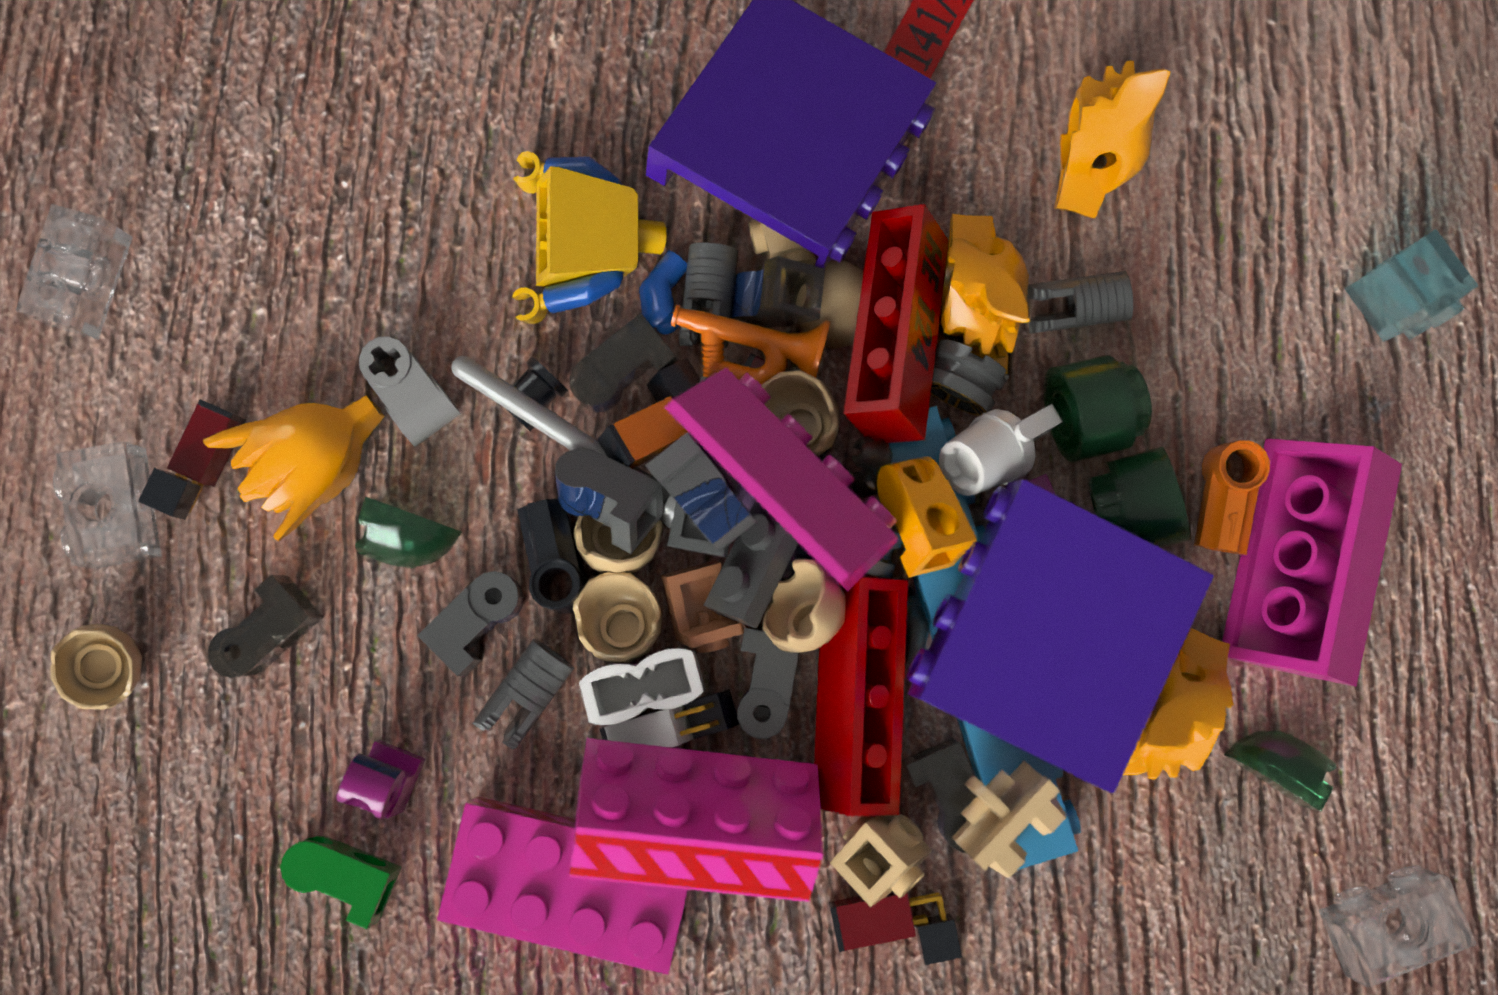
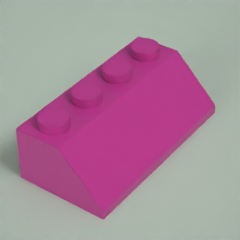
M724 368L675 397L665 408L847 591L898 542L897 536L890 530L897 523V520L873 496L863 503L848 488L855 479L830 454L823 461L818 459L806 447L813 439L812 436L788 413L779 420L765 406L771 399V396L748 373L738 380L727 368Z
M1266 438L1263 449L1270 460V472L1266 481L1259 487L1247 555H1240L1222 639L1223 642L1230 644L1228 658L1295 675L1357 687L1402 464L1374 446Z

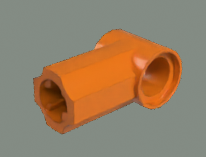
M1250 440L1224 443L1211 448L1205 455L1202 462V475L1205 480V486L1193 546L1247 555L1259 487L1266 481L1270 472L1269 457L1259 444ZM1232 452L1237 454L1244 463V474L1238 482L1234 481L1226 471V461Z

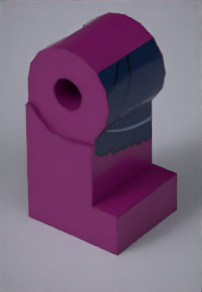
M374 741L368 756L357 753L351 761L338 789L337 801L364 809L382 820L404 812L425 758L384 741Z

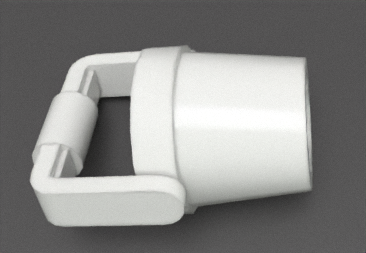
M1053 404L1022 421L1006 410L994 409L976 417L965 430L943 446L939 455L940 469L945 479H948L952 489L959 494L967 496L1019 480L1033 468L1036 457L1034 441L1063 421Z

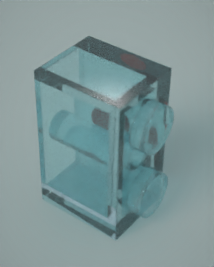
M1434 229L1386 259L1344 290L1382 341L1385 342L1401 333H1404L1410 340L1431 326L1436 328L1465 308L1459 299L1479 285L1437 229Z

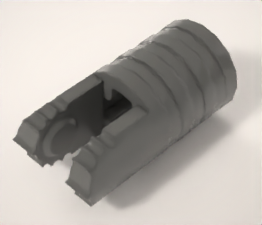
M707 242L694 243L689 246L682 308L702 311V308L713 309L712 314L731 318L739 253L737 249L723 244ZM680 326L679 346H693V344H697L699 333ZM724 340V348H727L729 341Z
M1126 271L1034 283L1028 286L1027 298L1043 301L1066 296L1068 312L1046 313L1031 317L1028 323L1029 334L1128 321L1133 316V292Z
M533 639L472 724L483 731L489 730L498 721L512 700L516 701L523 707L507 727L502 742L511 749H516L574 670L573 665L544 643Z

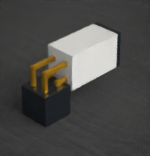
M730 689L694 699L677 708L661 709L631 718L625 722L600 728L599 730L602 740L671 748L696 738L728 730L739 725Z

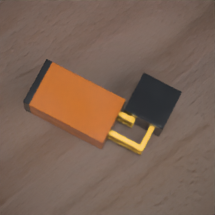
M688 358L659 370L648 382L647 387L657 403L609 425L597 440L608 458L633 469L658 456L686 432L690 433L665 408L675 397L700 382V377Z

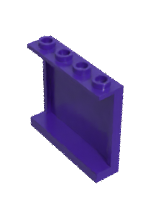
M752 0L650 143L646 176L665 186L674 173L678 174L816 254L818 259L813 273L821 276L831 258L840 263L847 254L857 235V232L850 229L857 217L860 216L868 220L884 192V190L877 186L884 175L894 179L910 151L908 147L904 146L910 134L920 138L929 124L936 108L930 106L928 102L937 82L793 0Z
M1025 479L1008 482L1005 488L999 486L994 491L986 505L983 517L989 520L980 541L976 540L960 560L958 571L964 575L954 596L948 593L941 601L935 613L933 626L937 627L938 630L929 649L921 648L911 663L907 680L912 682V685L907 694L1014 745L1095 787L1114 794L1214 575Z

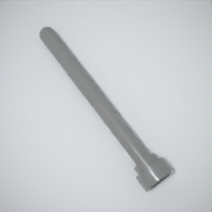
M459 356L452 362L451 369L456 377L567 449L586 448L607 457L597 440L467 356ZM638 467L633 468V470L657 481V479ZM662 485L663 516L659 520L671 528L676 501Z

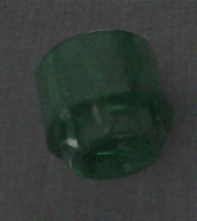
M1103 355L1051 367L1046 372L1043 387L1044 406L1047 407L1053 404L1063 421L1050 431L1058 450L1069 462L1082 461L1128 450L1133 446L1136 437L1142 436L1149 427L1152 418L1150 393L1142 373L1134 365H1127L1123 361L1118 362L1110 355Z
M1163 446L1105 462L1107 473L1091 477L1089 483H1087L1096 516L1159 548L1191 540L1190 525L1181 490L1171 461Z

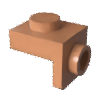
M710 561L661 575L675 638L689 648H696L698 653L712 652L725 648L730 644L728 638L744 633L742 623L718 615L704 606L722 569L721 563L717 561Z

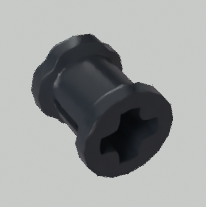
M533 357L526 362L528 369L512 385L544 407H547L556 396L564 397L569 392L563 384ZM510 412L530 432L535 428Z

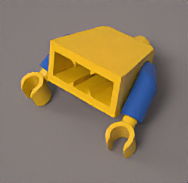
M529 151L522 152L517 157V162L522 168H535L531 175L527 177L515 176L513 180L524 192L530 194L537 193L536 286H544L545 288L541 294L527 287L515 290L512 295L513 299L520 301L532 297L534 300L533 310L526 315L520 314L516 316V319L528 324H536L546 317L548 311L558 313L587 306L619 288L623 278L637 268L638 253L661 255L664 252L667 237L665 223L662 221L638 219L637 191L622 185L617 176L593 158L588 156L549 157L545 163H542L538 156Z

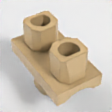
M1025 761L1010 776L1001 770L987 786L972 775L964 784L976 797L961 812L967 821L951 838L985 871L988 867H991L1005 877H1011L1024 864L1027 855L1014 841L1019 834L1031 824L1044 836L1053 833L1066 819V813L1055 797L1060 790L1048 778L1040 775Z

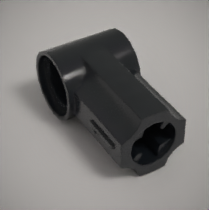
M544 499L528 503L526 506L517 509L531 571L529 591L532 598L540 606L561 614L573 613L574 601L589 579L583 572L580 555L574 541L571 515L561 507L558 499ZM561 572H568L572 579V589L569 595L560 601H553L549 595L551 579Z

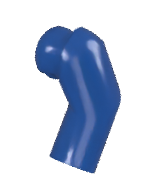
M667 250L642 282L639 289L643 320L649 328L655 327L663 335L671 334L679 327V325H676V327L671 326L675 309L673 307L674 301L671 290L687 271V263L671 250Z

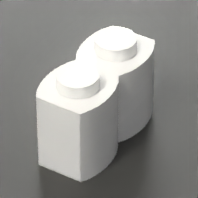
M689 649L659 651L646 657L638 665L614 664L604 666L590 672L579 681L589 723L597 725H612L625 722L641 714L647 708H677L693 701L706 690L696 651Z

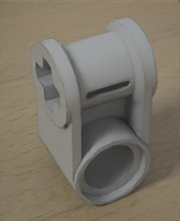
M389 336L377 337L369 341L362 348L359 356V368L364 378L385 404V409L392 420L414 447L461 414L435 378L426 372L417 358L399 340ZM388 356L396 361L395 366L398 369V372L391 377L384 372L385 367L381 362Z

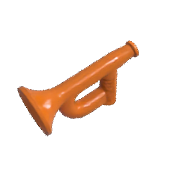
M678 304L675 306L671 326L673 327L679 325L701 334V342L703 343L702 360H704L702 362V365H704L702 367L704 371L703 377L709 378L722 369L727 368L738 380L748 373L760 385L779 372H785L788 359L797 365L801 371L816 378L831 321L825 320L819 326L806 332L785 333L705 311L684 309ZM724 340L762 351L765 355L764 364L759 368H751L723 360L725 359L723 355Z

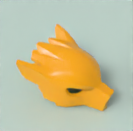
M1129 60L1124 63L1120 74L1114 70L1112 65L1106 66L1103 81H1097L1091 76H1086L1082 79L1076 90L1072 108L1069 111L1067 133L1060 135V178L1054 209L1075 212L1095 219L1105 194L1117 189L1143 169L1150 155L1155 109L1165 93L1171 71L1162 68L1135 73L1134 61ZM1100 154L1104 155L1107 160L1106 165L1100 169L1094 168L1093 163Z
M952 214L949 224V245L939 325L943 327L944 333L953 337H963V344L973 349L971 353L982 359L985 355L989 356L1006 369L1005 374H1008V353H1012L1015 349L1020 324L1030 322L1029 305L1027 302L1029 274L1025 261L1012 242L996 237L993 216Z
M367 396L350 403L342 409L326 404L304 403L282 410L265 419L248 422L221 431L203 439V443L209 448H235L242 446L231 460L232 469L249 467L246 478L238 486L241 499L244 502H248L253 499L268 497L261 506V508L268 512L274 510L275 513H281L290 508L273 535L274 539L279 541L293 532L317 507L329 502L350 485L358 471L363 443L385 416L380 407Z
M1190 627L1123 775H1139L1147 772L1148 779L1155 780L1160 775L1162 769L1167 772L1169 777L1176 778L1181 764L1192 771L1201 769L1210 755L1220 731L1225 727L1226 707L1231 708L1234 705L1231 685L1226 673L1229 643L1209 637Z

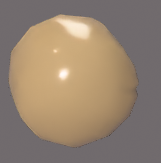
M831 259L821 276L813 273L815 262L801 271L792 285L793 292L790 294L793 314L802 332L814 329L825 320L831 321L825 347L837 349L851 346L854 343L864 272L859 266L846 260H842L839 263Z
M803 371L779 372L761 385L771 396V399L765 406L779 420L787 413L790 414L812 436L813 439L806 447L816 457L833 445L840 423L839 407L830 390L821 380Z
M589 515L578 516L573 533L574 541L579 554L590 568L601 573L610 571L634 574L652 561L661 541L662 521L659 520L632 554L613 545L611 528Z
M797 559L792 563L795 574L788 580L779 581L772 596V602L764 613L763 630L773 644L780 650L790 653L807 652L821 647L840 630L845 619L846 595L835 578L818 561Z
M607 571L587 581L574 601L573 611L580 641L595 657L605 662L628 664L648 654L661 633L662 613L659 602L650 587L631 573Z
M100 623L83 625L71 630L51 651V680L60 697L80 709L103 710L116 706L133 692L141 678L142 655L134 639L116 626Z

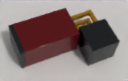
M200 399L167 466V469L176 472V475L154 467L138 502L171 517L186 520L204 484L212 487L216 486L233 448H209L203 443V439L245 424L247 420Z
M892 892L871 907L861 896L829 902L839 952L916 937L917 935L920 955L925 965L962 958L955 920L950 913L945 914L942 895L939 892L908 898L907 893L899 898ZM937 902L938 916L928 918L925 914L912 916L910 906Z

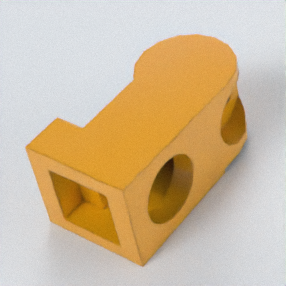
M924 456L887 464L880 468L877 477L878 496L881 504L897 520L895 525L906 548L900 559L908 577L953 567L977 538L948 479H945L937 462L931 457Z

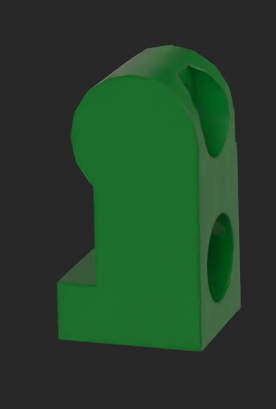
M320 835L307 838L288 848L282 857L280 865L281 876L288 887L301 893L319 891L352 905L346 921L366 930L380 921L402 868L399 865L353 846Z

